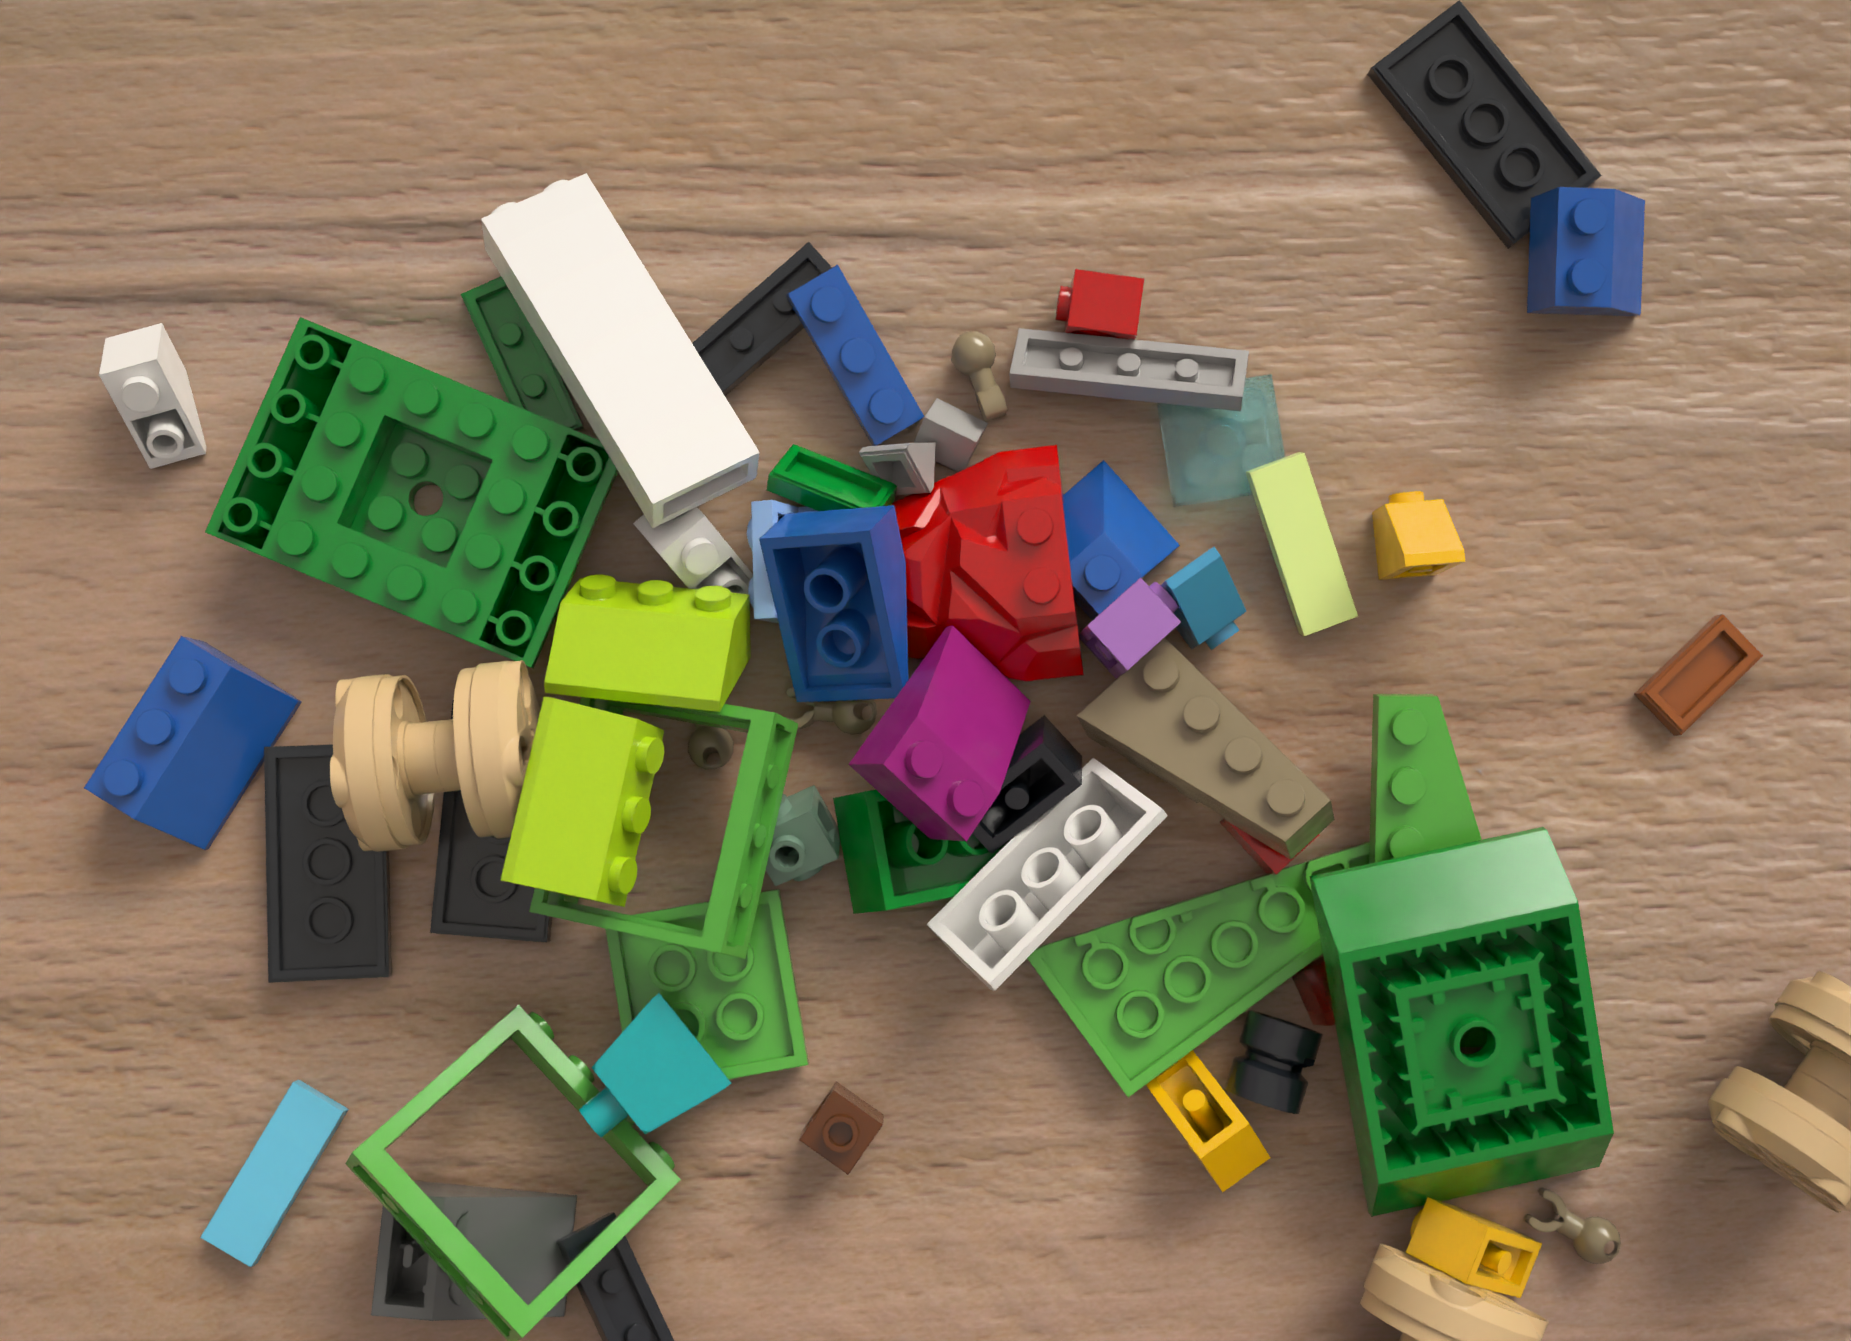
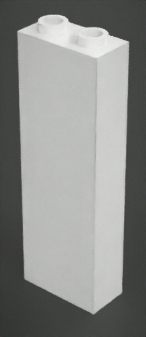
M587 173L569 181H556L546 187L542 193L519 203L510 202L497 207L489 216L481 219L486 252L652 528L757 477L759 460L757 447Z

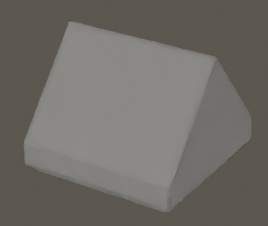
M936 398L922 421L914 443L936 442L935 462L955 472L966 469L988 423Z
M936 442L902 443L861 448L859 454L871 475L896 484V495L931 493L934 488Z

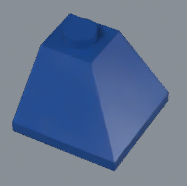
M1104 460L1063 495L1074 601L1092 621L1140 577L1144 578L1180 546Z

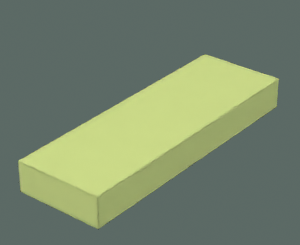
M1298 452L1246 471L1245 473L1299 634L1307 636L1358 617L1305 453Z

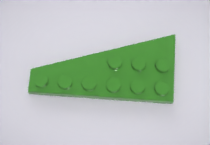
M1373 694L1369 864L1482 840L1438 696L1432 694ZM1473 1027L1467 1030L1460 1040V1047H1484L1488 1038L1486 1028Z
M1370 841L1284 868L1277 875L1265 874L1039 946L1027 959L1122 1091L1129 1098L1323 954L1309 876L1369 864Z

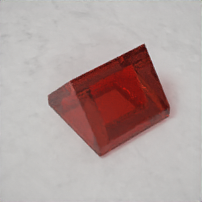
M1320 957L1293 975L1292 979L1312 1024L1332 1026L1335 1025L1324 957Z

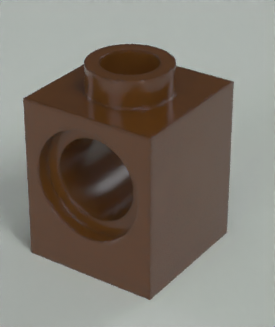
M836 1081L803 1128L799 1140L849 1175L883 1126L884 1115Z

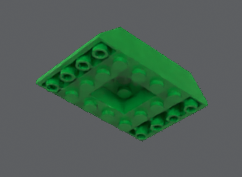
M300 317L205 533L511 660H523L526 666L534 669L559 611L560 602L567 592L618 470L598 439ZM436 485L443 493L441 508L432 515H419L414 506L416 493L424 486Z
M1539 827L1309 876L1368 1213L1371 1217L1423 1206L1428 1197L1439 1201H1446L1600 1167L1613 1137L1614 1130L1578 900L1547 829ZM1473 1027H1485L1488 1034L1485 1046L1473 1054L1461 1053L1460 1040L1463 1034Z

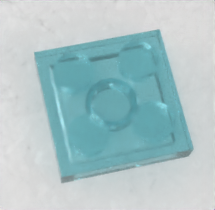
M1272 374L1246 378L1241 411L1157 403L1173 507L1251 496L1253 494L1245 472L1285 457Z

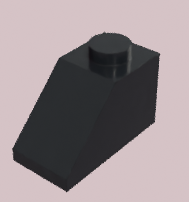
M1045 715L1019 735L1000 793L972 833L991 854L1082 785V755Z

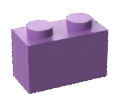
M1140 577L1079 634L1080 640L1115 678H1118L1181 623L1173 614L1178 609V605L1160 584L1153 582L1148 586Z

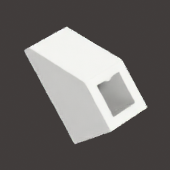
M160 323L106 338L99 376L149 468L152 469L206 454V443L187 371L163 324Z
M697 507L655 528L651 527L645 515H642L633 523L688 588L699 589L705 586H722L729 589L731 593L748 594L749 582L753 577L752 572Z

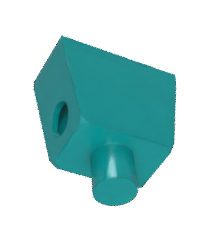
M658 993L591 1067L606 1087L583 1105L579 1111L600 1138L627 1116H630L640 1130L647 1134L724 1090L731 1082L663 996Z

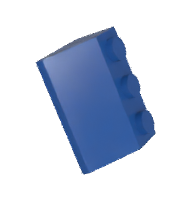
M181 636L84 789L134 820L199 848L208 850L264 762V747H274L302 701L208 643Z

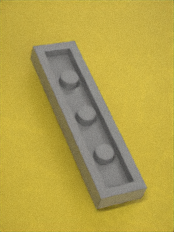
M1019 328L1009 373L1010 388L1241 411L1249 351Z

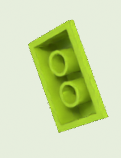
M603 574L579 578L560 602L544 680L545 693L720 712L751 658L750 594L731 593L729 589L722 586H705L699 589L673 587L671 583L663 580H650L641 584L616 581L612 576Z
M544 696L501 881L625 907L627 895L634 887L637 878V863L635 859L641 833L645 831L650 820L651 805L649 797L654 775L660 769L664 758L662 740L665 730L636 718Z

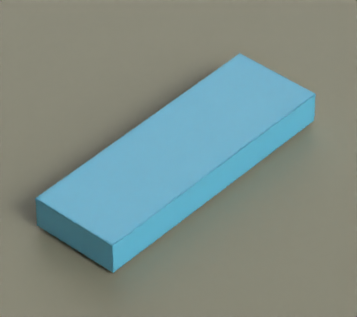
M301 1080L294 1081L200 1238L249 1267L256 1265L349 1109Z

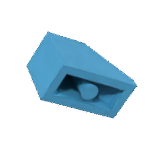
M1215 547L1209 549L1161 584L1178 605V609L1173 614L1181 623L1175 628L1191 650L1204 641L1212 650L1239 631L1234 620L1244 614L1246 608L1221 555Z

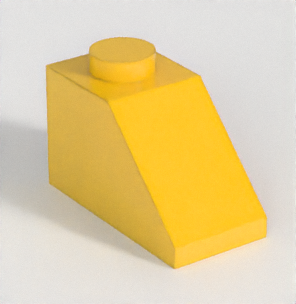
M1421 491L1397 493L1388 496L1389 504H1384L1372 512L1379 580L1435 576L1465 562L1464 548L1443 499L1424 501V492Z
M1193 1050L1146 1084L1151 1094L1222 1192L1229 1189L1271 1158L1249 1122Z
M1428 1197L1424 1208L1417 1213L1412 1222L1410 1230L1411 1240L1406 1253L1465 1284L1521 1298L1542 1243L1460 1207Z

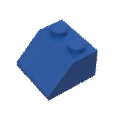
M1557 187L1532 197L1530 207L1527 313L1640 316L1645 200L1617 189Z

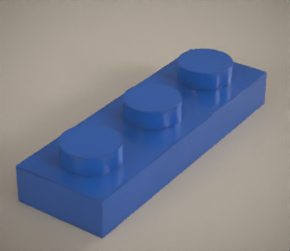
M838 265L786 295L872 446H877L925 417Z

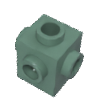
M815 785L788 797L785 794L782 795L766 866V872L775 886L791 879L794 881L809 879L817 874L825 864L839 859L840 835L838 826Z

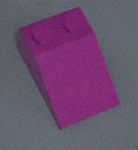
M947 626L848 765L930 839L967 841L1000 793L1031 701L954 626Z

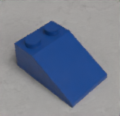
M894 505L785 514L759 538L796 701L820 702L896 698L909 680L906 560Z

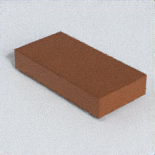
M1723 614L1716 615L1634 695L1674 736L1682 735L1763 655Z

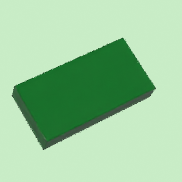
M793 444L768 475L766 491L817 511L891 506L895 500L897 485Z

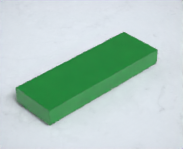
M500 276L462 293L463 301L509 403L576 431L585 428L563 378L503 278Z

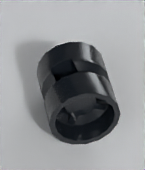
M1248 1010L1239 1040L1245 1047L1246 1052L1245 1055L1233 1059L1225 1090L1273 1109L1299 1114L1308 1086L1307 1080L1301 1074L1302 1069L1314 1066L1323 1034L1277 1017Z

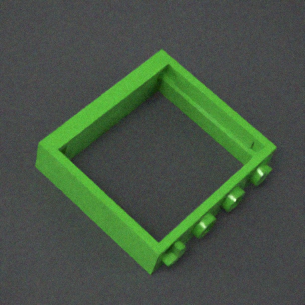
M581 697L580 705L623 715V711L748 733L703 931L581 905L578 904L579 898L540 889L534 890L529 912L746 959L798 723L775 712L724 704L720 712Z
M520 1005L516 1006L357 1147L345 1163L507 1341H519L681 1180L673 1171L675 1164L670 1155L657 1143H647L632 1127L635 1122L630 1116H627L605 1134L603 1138L642 1179L647 1187L528 1305L509 1286L385 1150L510 1038L578 1111L600 1092L592 1084L595 1079L587 1065L574 1055L567 1057L552 1041L554 1033L547 1022L534 1012L527 1014Z

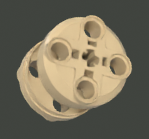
M523 660L482 663L477 665V667L462 669L458 674L455 685L453 719L426 721L418 691L412 680L406 675L392 676L390 674H380L338 681L335 692L336 711L333 725V755L330 761L331 790L336 805L342 808L346 822L351 832L357 837L360 848L363 851L406 849L410 845L424 843L431 830L434 793L461 790L469 822L476 835L479 837L494 836L498 839L511 837L541 710Z
M1818 971L1814 977L1790 981L1775 1002V1010L1768 1018L1769 1024L1779 1035L1806 1055L1785 1087L1783 1088L1751 1070L1735 1066L1728 1078H1723L1708 1100L1712 1123L1715 1126L1714 1131L1739 1150L1760 1161L1790 1181L1814 1200L1840 1213L1841 1211L1851 1210V987L1827 973Z
M1379 1244L1364 1281L1363 1287L1365 1290L1360 1300L1361 1306L1368 1312L1402 1332L1399 1341H1542L1549 1323L1544 1317L1522 1307L1497 1292L1465 1284L1421 1260L1385 1244Z

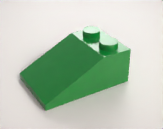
M877 790L833 798L853 914L887 911L954 897L1008 843L1006 842L991 854L973 834L967 841L930 839Z

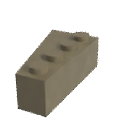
M1165 637L1077 715L1089 738L1104 747L1108 746L1126 757L1130 763L1148 774L1151 772L1177 788L1178 792L1194 802H1200L1222 815L1229 823L1290 860L1335 820L1331 800Z

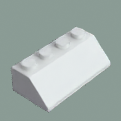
M1092 758L1082 768V785L1014 836L927 925L968 969L990 990L995 991L1168 815L1161 807L1095 758Z

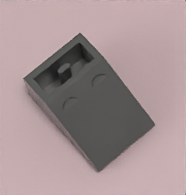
M414 1181L527 1305L567 1266L556 1241L574 1232L577 1195ZM383 1206L371 1315L428 1321L487 1319ZM567 1294L544 1317H564L566 1314Z

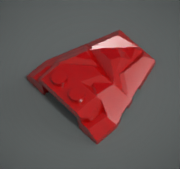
M1057 445L998 452L983 459V461L935 482L931 493L911 494L891 504V506L894 505L906 560L909 658L924 659L947 626H954L1009 679L1032 682L1084 675Z

